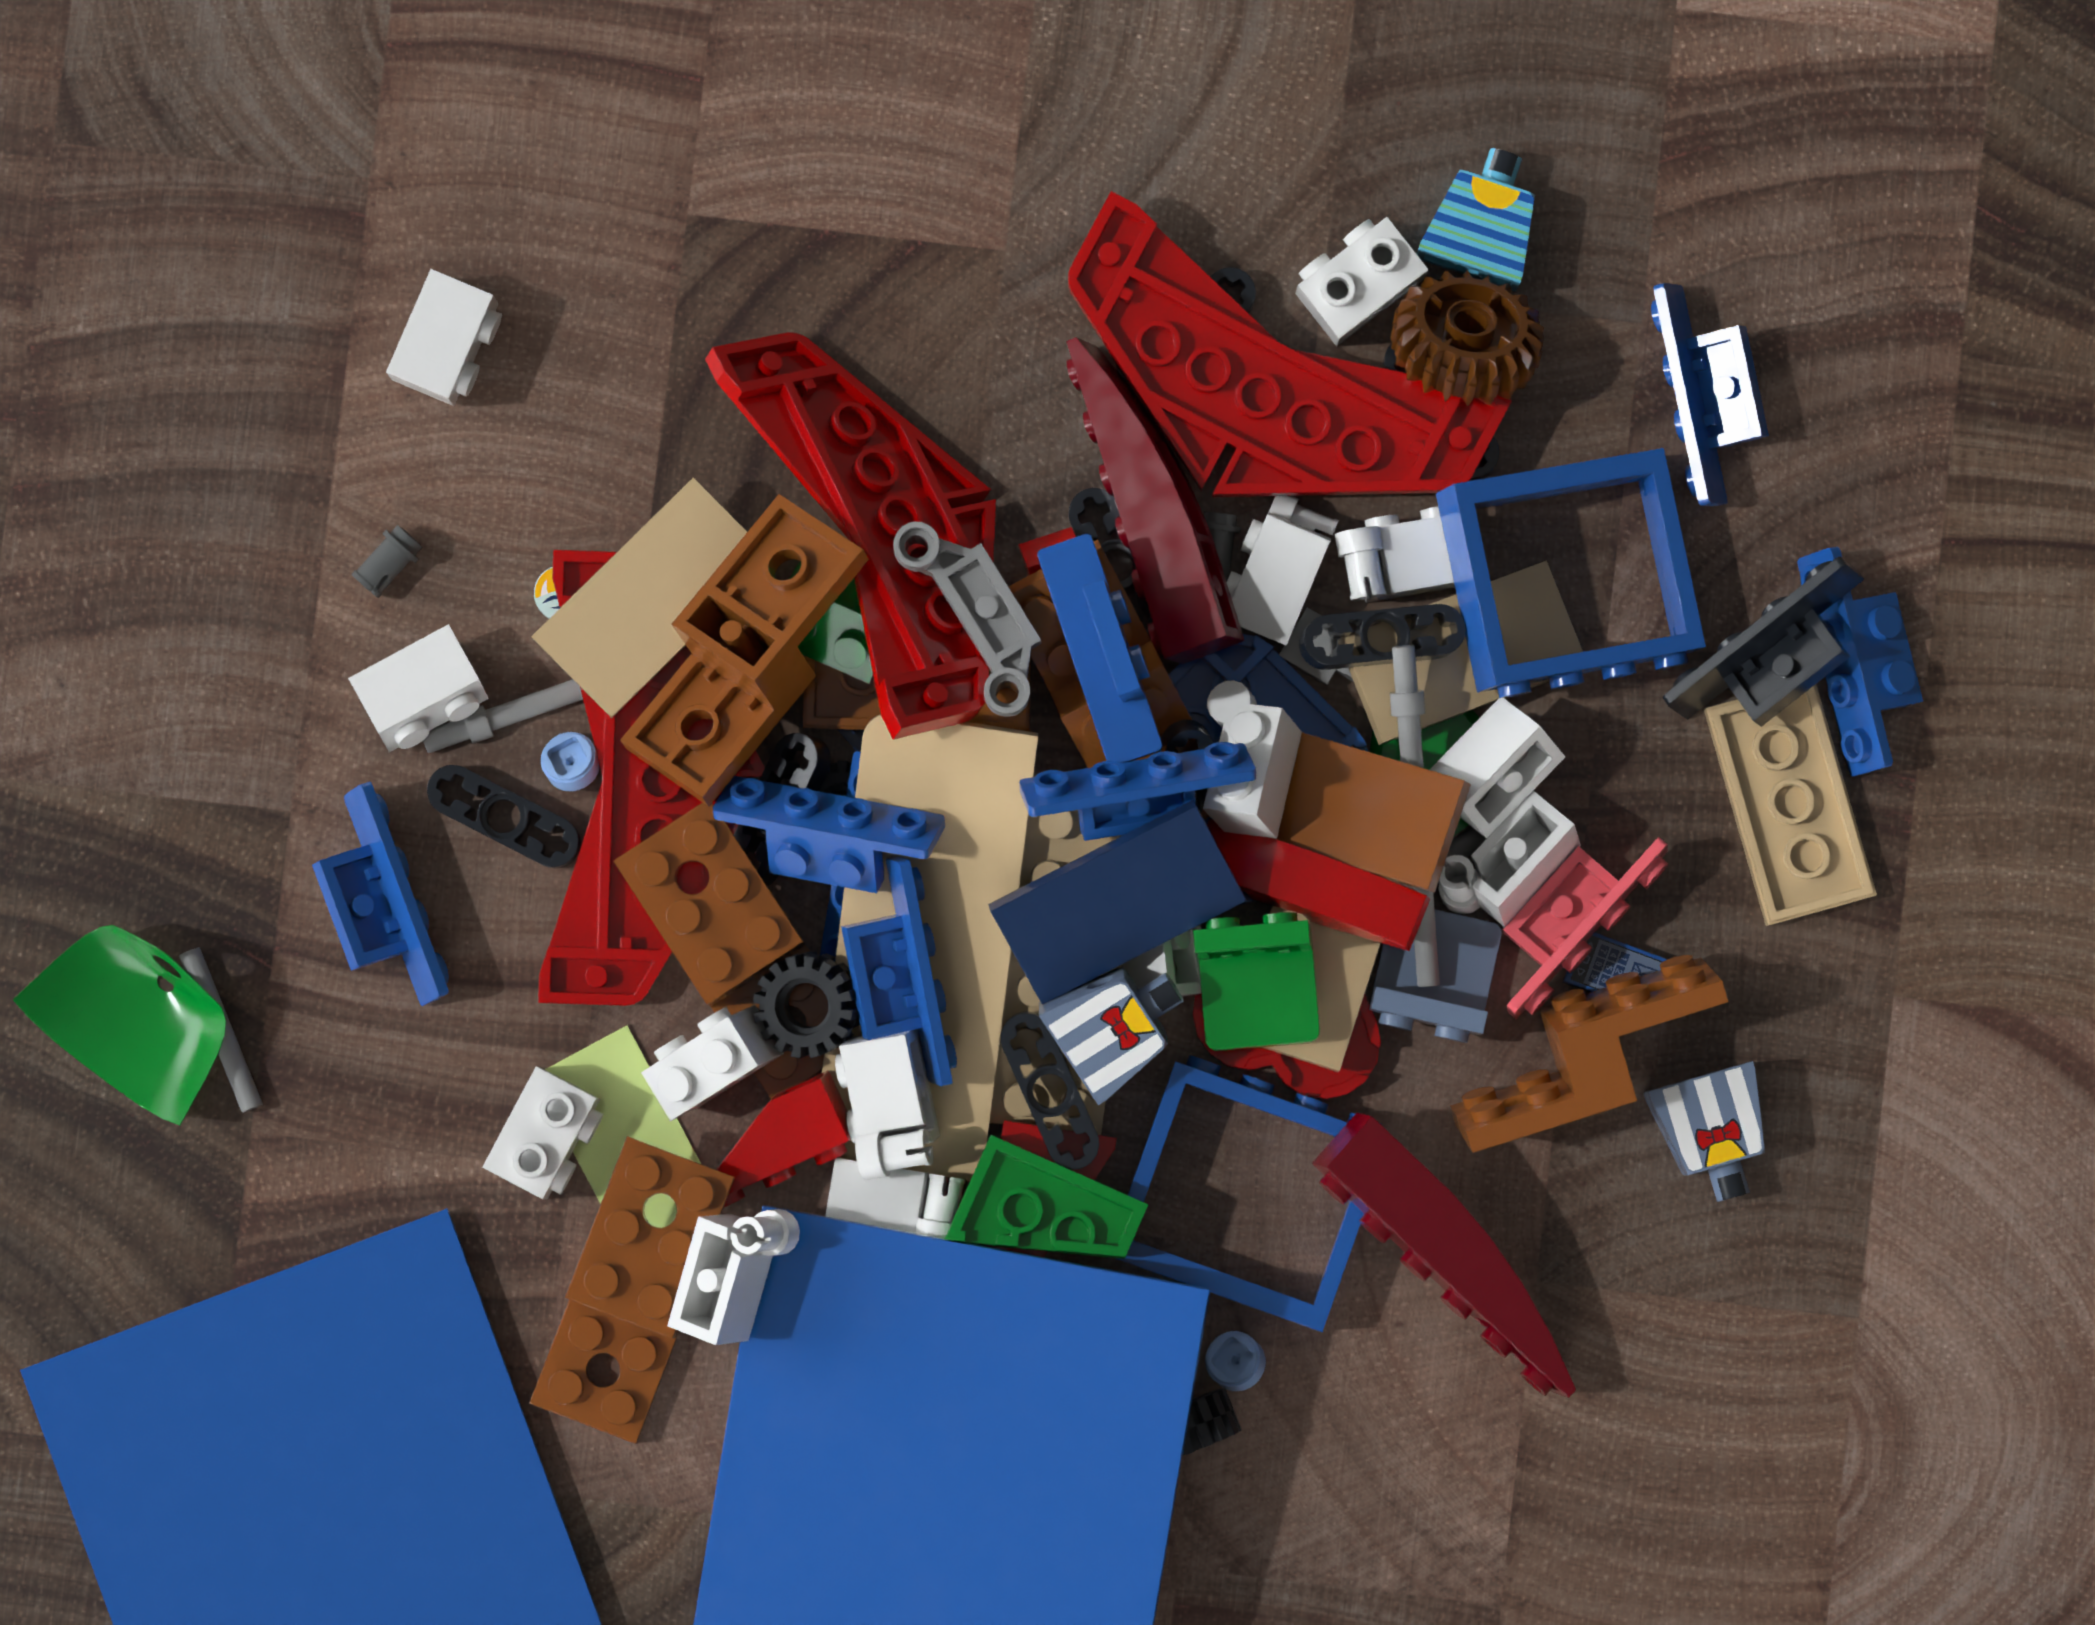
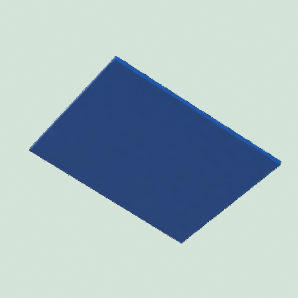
M763 1205L761 1212L780 1209L791 1213L799 1225V1241L796 1247L789 1253L772 1257L749 1341L740 1342L693 1625H1154L1211 1289Z
M448 1208L20 1370L113 1625H602Z

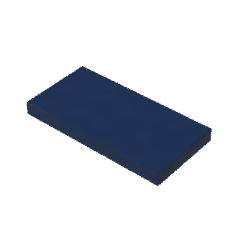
M1191 800L988 905L997 925L1043 1005L1245 902L1246 898L1195 801Z

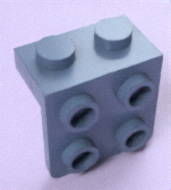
M1435 910L1440 985L1430 987L1417 986L1414 941L1410 951L1383 944L1369 1010L1381 1014L1379 1024L1412 1031L1415 1021L1436 1026L1434 1035L1436 1037L1468 1043L1470 1034L1479 1036L1484 1033L1488 1011H1485L1502 933L1500 927L1493 922Z

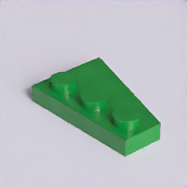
M990 1135L944 1240L976 1245L1124 1259L1148 1204Z

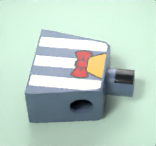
M1122 967L1098 976L1043 1005L1039 1002V1017L1096 1103L1100 1105L1168 1044L1167 1032L1158 1018L1183 1003L1184 1000L1166 972L1138 989L1128 972Z
M1753 1061L1643 1092L1652 1115L1683 1175H1691L1708 1170L1717 1202L1750 1193L1741 1160L1765 1153L1756 1071Z

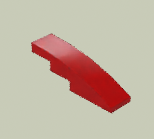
M1209 819L1207 826L1242 891L1246 892L1253 900L1303 914L1310 922L1410 951L1431 900L1427 895L1365 870L1274 838L1224 832L1213 819Z

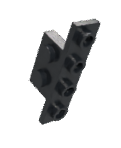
M1837 557L1833 561H1827L1816 566L1808 574L1803 585L1789 596L1780 597L1771 602L1763 610L1761 618L1745 631L1737 632L1727 637L1719 645L1717 653L1700 667H1694L1683 672L1674 681L1673 688L1664 694V701L1668 707L1688 720L1729 687L1751 719L1762 727L1850 657L1820 614L1861 583L1864 577L1842 557Z

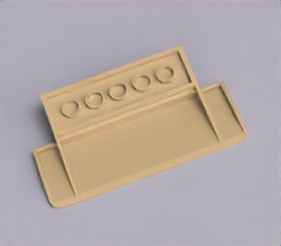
M881 714L870 720L863 732L855 798L904 808H914L920 811L941 814L945 817V829L929 858L919 859L882 852L884 881L877 894L844 887L835 963L840 964L843 962L849 967L841 926L896 914L886 859L897 856L909 859L911 867L919 869L925 890L924 900L918 901L922 924H929L935 941L936 951L935 956L929 957L933 979H939L944 990L946 1011L940 1013L944 1035H949L953 1041L957 1057V1067L950 1069L952 1084L938 1086L929 1082L940 1137L932 1143L925 1144L922 1148L933 1146L932 1165H919L902 1169L970 1181L987 1144L989 1123L1003 1124L1004 1120L1036 1125L1003 1051L1001 1032L1006 1021L1016 1013L1030 1011L1039 1014L1040 1000L991 914L988 904L1123 836L1118 835L1084 841L1080 831L1078 810L1038 817L1029 816L1020 793L1019 781L1033 777L1038 733L965 722L893 740ZM1121 964L1120 966H1118V967H1116V968H1114V969H1112V970H1110V971H1113V970H1115V969H1117V968H1122V967H1123V964ZM849 970V971L847 972V974H848V976L851 978L850 970ZM1026 1022L1016 1025L1017 1036L1010 1040L1011 1045L1014 1049L1023 1046L1031 1059V1064L1020 1065L1024 1076H1027L1040 1065L1057 1062L1052 1052L1048 1053L1043 1059L1041 1058L1036 1047V1040L1043 1036L1039 1027L1030 1030ZM860 1025L853 1028L852 1032L855 1033L853 1036L862 1035ZM837 1048L824 1054L822 1073L829 1070L848 1111L852 1109L848 1087L842 1088L836 1074L835 1058L837 1054H840V1049ZM1062 1052L1097 1133L1101 1135L1105 1102L1100 1105L1096 1103ZM1045 1074L1036 1080L1033 1086V1094L1040 1104L1053 1107L1065 1099L1067 1086L1061 1077L1055 1074ZM1072 1105L1065 1113L1059 1116L1045 1117L1043 1119L1047 1127H1052L1056 1122H1059L1061 1129L1074 1131L1068 1116L1080 1115L1077 1106ZM850 1139V1141L844 1143L848 1152L837 1158L857 1161L855 1144Z

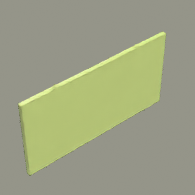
M628 1025L545 1069L600 1099L595 1109L603 1114L598 1128L588 1144L579 1140L573 1150L600 1204L627 1136L701 1164L678 1119L669 1120L641 1072L650 1066ZM666 1194L653 1195L645 1204V1217L655 1227H666L676 1218V1203Z

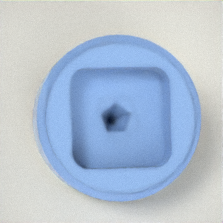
M566 732L555 736L546 744L541 754L543 772L554 787L563 791H577L585 788L593 782L600 769L593 743L581 733Z
M1230 1331L1221 1334L1213 1340L1207 1350L1205 1363L1209 1375L1220 1386L1230 1391H1243L1259 1381L1263 1375L1266 1360L1262 1347L1252 1337L1240 1331Z

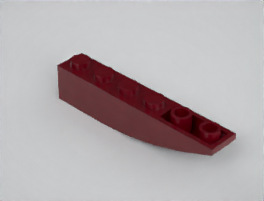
M1077 337L1066 341L1071 359L1067 360V371L1074 387L1078 391H1082L1088 410L1083 413L1084 426L1090 439L1094 443H1098L1104 463L1099 465L1100 478L1108 494L1114 496L1120 516L1115 519L1116 529L1123 545L1131 549L1136 569L1132 570V581L1141 600L1147 601L1153 622L1148 624V632L1156 651L1160 655L1163 654L1164 659L1185 664L1245 641L1212 534L1192 487L1164 435L1132 388L1121 378L1117 370L1096 345Z
M1356 1113L1312 1162L1324 1175L1319 1184L1341 1204L1345 1205L1348 1200L1352 1201L1364 1213L1359 1222L1379 1241L1386 1243L1389 1238L1405 1252L1401 1256L1400 1261L1415 1276L1424 1282L1429 1277L1436 1281L1445 1290L1440 1299L1455 1314L1464 1320L1469 1315L1477 1320L1485 1328L1480 1337L1488 1346L1504 1358L1511 1353L1525 1366L1520 1375L1536 1391L1544 1396L1551 1391L1569 1398L1576 1391V1388L1553 1337L1524 1285L1493 1240L1456 1196L1374 1117Z

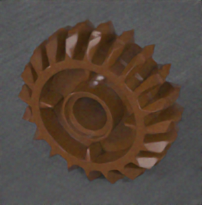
M1466 270L1461 278H1455L1447 271H1444L1438 281L1425 276L1419 287L1409 288L1408 293L1395 310L1390 339L1392 341L1391 349L1395 350L1396 365L1405 368L1407 380H1422L1424 393L1433 390L1442 392L1445 402L1451 396L1463 398L1467 406L1474 398H1480L1488 405H1491L1497 395L1510 399L1516 389H1525L1527 382L1534 375L1535 369L1540 365L1543 353L1544 327L1540 325L1539 311L1529 308L1527 295H1512L1510 283L1501 286L1495 285L1491 282L1490 275L1483 280L1475 279Z

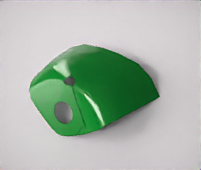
M115 925L102 926L87 933L55 959L13 999L16 1005L37 1027L85 1067L142 1108L161 1119L179 1126L203 1086L225 1037L226 1018L218 1002L164 951ZM153 955L169 963L180 974L181 978L167 971L156 961ZM158 976H162L174 987L173 990L170 992L162 990L157 984Z

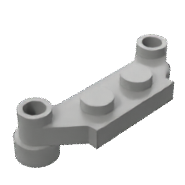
M911 522L902 526L894 538L895 557L904 568L933 577L992 673L984 685V698L987 706L992 712L1000 716L1010 717L1019 714L1026 708L1030 700V685L1027 677L1031 650L1041 644V639L981 543L969 549L940 539L935 530L923 522ZM913 544H922L928 549L926 554L920 558L911 557L907 553L908 548ZM1010 688L1018 694V697L1014 702L1007 704L999 701L996 695L1000 690Z

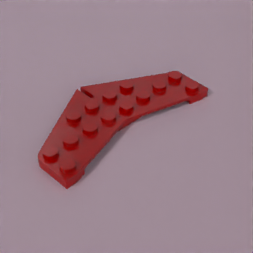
M1112 191L1108 195L1069 269L1068 287L1071 295L1201 492L1226 445L1235 449L1212 497L1437 493L1453 484L1470 481L1512 402L1498 395L1491 405L1486 404L1480 398H1474L1467 406L1463 398L1451 396L1445 402L1442 392L1433 390L1424 393L1422 380L1409 381L1407 380V373L1294 350L1281 344L1157 227V223L1137 204Z
M787 332L712 347L705 360L716 383L833 520L846 538L862 548L869 558L854 577L880 713L892 739L895 740L953 726L974 719L986 703L984 685L989 677V667L933 577L904 568L895 557L893 543L896 533L902 526L911 522H923L931 526L940 539L969 549L981 543L992 562H994L996 499L984 501L991 489L807 337L798 333ZM913 544L908 548L907 553L911 557L920 558L926 554L928 549L922 544Z
M553 550L552 579L559 607L561 608L617 552ZM687 646L613 718L580 687L603 778L550 945L539 973L538 1003L617 1006L636 1004L647 996L672 954L670 947L617 868L614 860L703 803L628 751L620 741L691 655ZM701 719L696 721L690 727L687 738L689 740L705 738L713 728V720ZM756 750L735 776L761 778L765 767ZM719 794L718 797L713 801V804L716 803V801H717V799L719 798L720 794ZM725 822L734 835L738 824ZM699 862L684 864L677 874L679 888L686 894L693 895L702 892L709 883L708 869Z

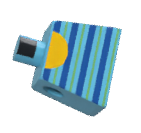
M1491 148L1482 175L1459 170L1420 242L1416 254L1421 261L1461 274L1468 270L1473 278L1480 280L1490 275L1493 284L1501 286L1510 283L1511 290L1517 291L1524 271L1535 194L1513 186L1522 161L1521 157L1505 150Z

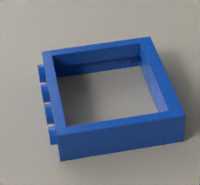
M1664 448L1461 482L1436 493L1459 609L1466 627L1465 637L1477 693L1498 689L1499 698H1510L1531 693L1530 683L1549 680L1551 689H1560L1584 683V673L1600 670L1602 671L1603 680L1615 679L1637 673L1635 664L1650 661L1654 662L1655 670H1664L1673 666L1688 664L1687 654L1706 647ZM1638 482L1671 636L1508 665L1476 509Z
M1189 1055L1186 1065L1174 1062L1128 1196L1144 1202L1185 1084L1333 1137L1343 1129L1355 1113L1350 1112L1347 1122L1325 1115L1329 1104L1296 1093L1294 1102L1291 1103L1272 1096L1275 1087L1273 1084L1245 1074L1242 1075L1240 1084L1218 1077L1221 1069L1220 1065ZM1349 1200L1313 1304L1134 1240L1124 1259H1116L1188 1285L1211 1289L1210 1292L1323 1332L1361 1224L1359 1220L1364 1213Z

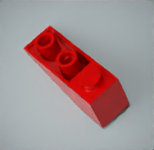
M829 1070L778 1092L767 1103L716 1170L735 1177L724 1208L746 1197L742 1189L746 1186L762 1180L765 1187L769 1188L796 1175L794 1165L813 1157L816 1165H821L848 1152L844 1144L851 1139L847 1127L848 1111Z

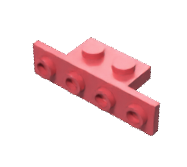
M1658 837L1619 881L1578 846L1503 929V933L1541 967L1507 1004V1011L1510 1015L1517 1019L1524 1010L1528 1011L1531 1015L1535 1014L1553 994L1554 989L1549 983L1560 970L1565 968L1569 973L1573 972L1591 952L1592 947L1587 943V940L1600 926H1603L1607 931L1611 930L1629 910L1630 905L1625 899L1636 886L1641 884L1647 889L1657 880L1669 864L1663 859L1664 855L1668 852V844Z

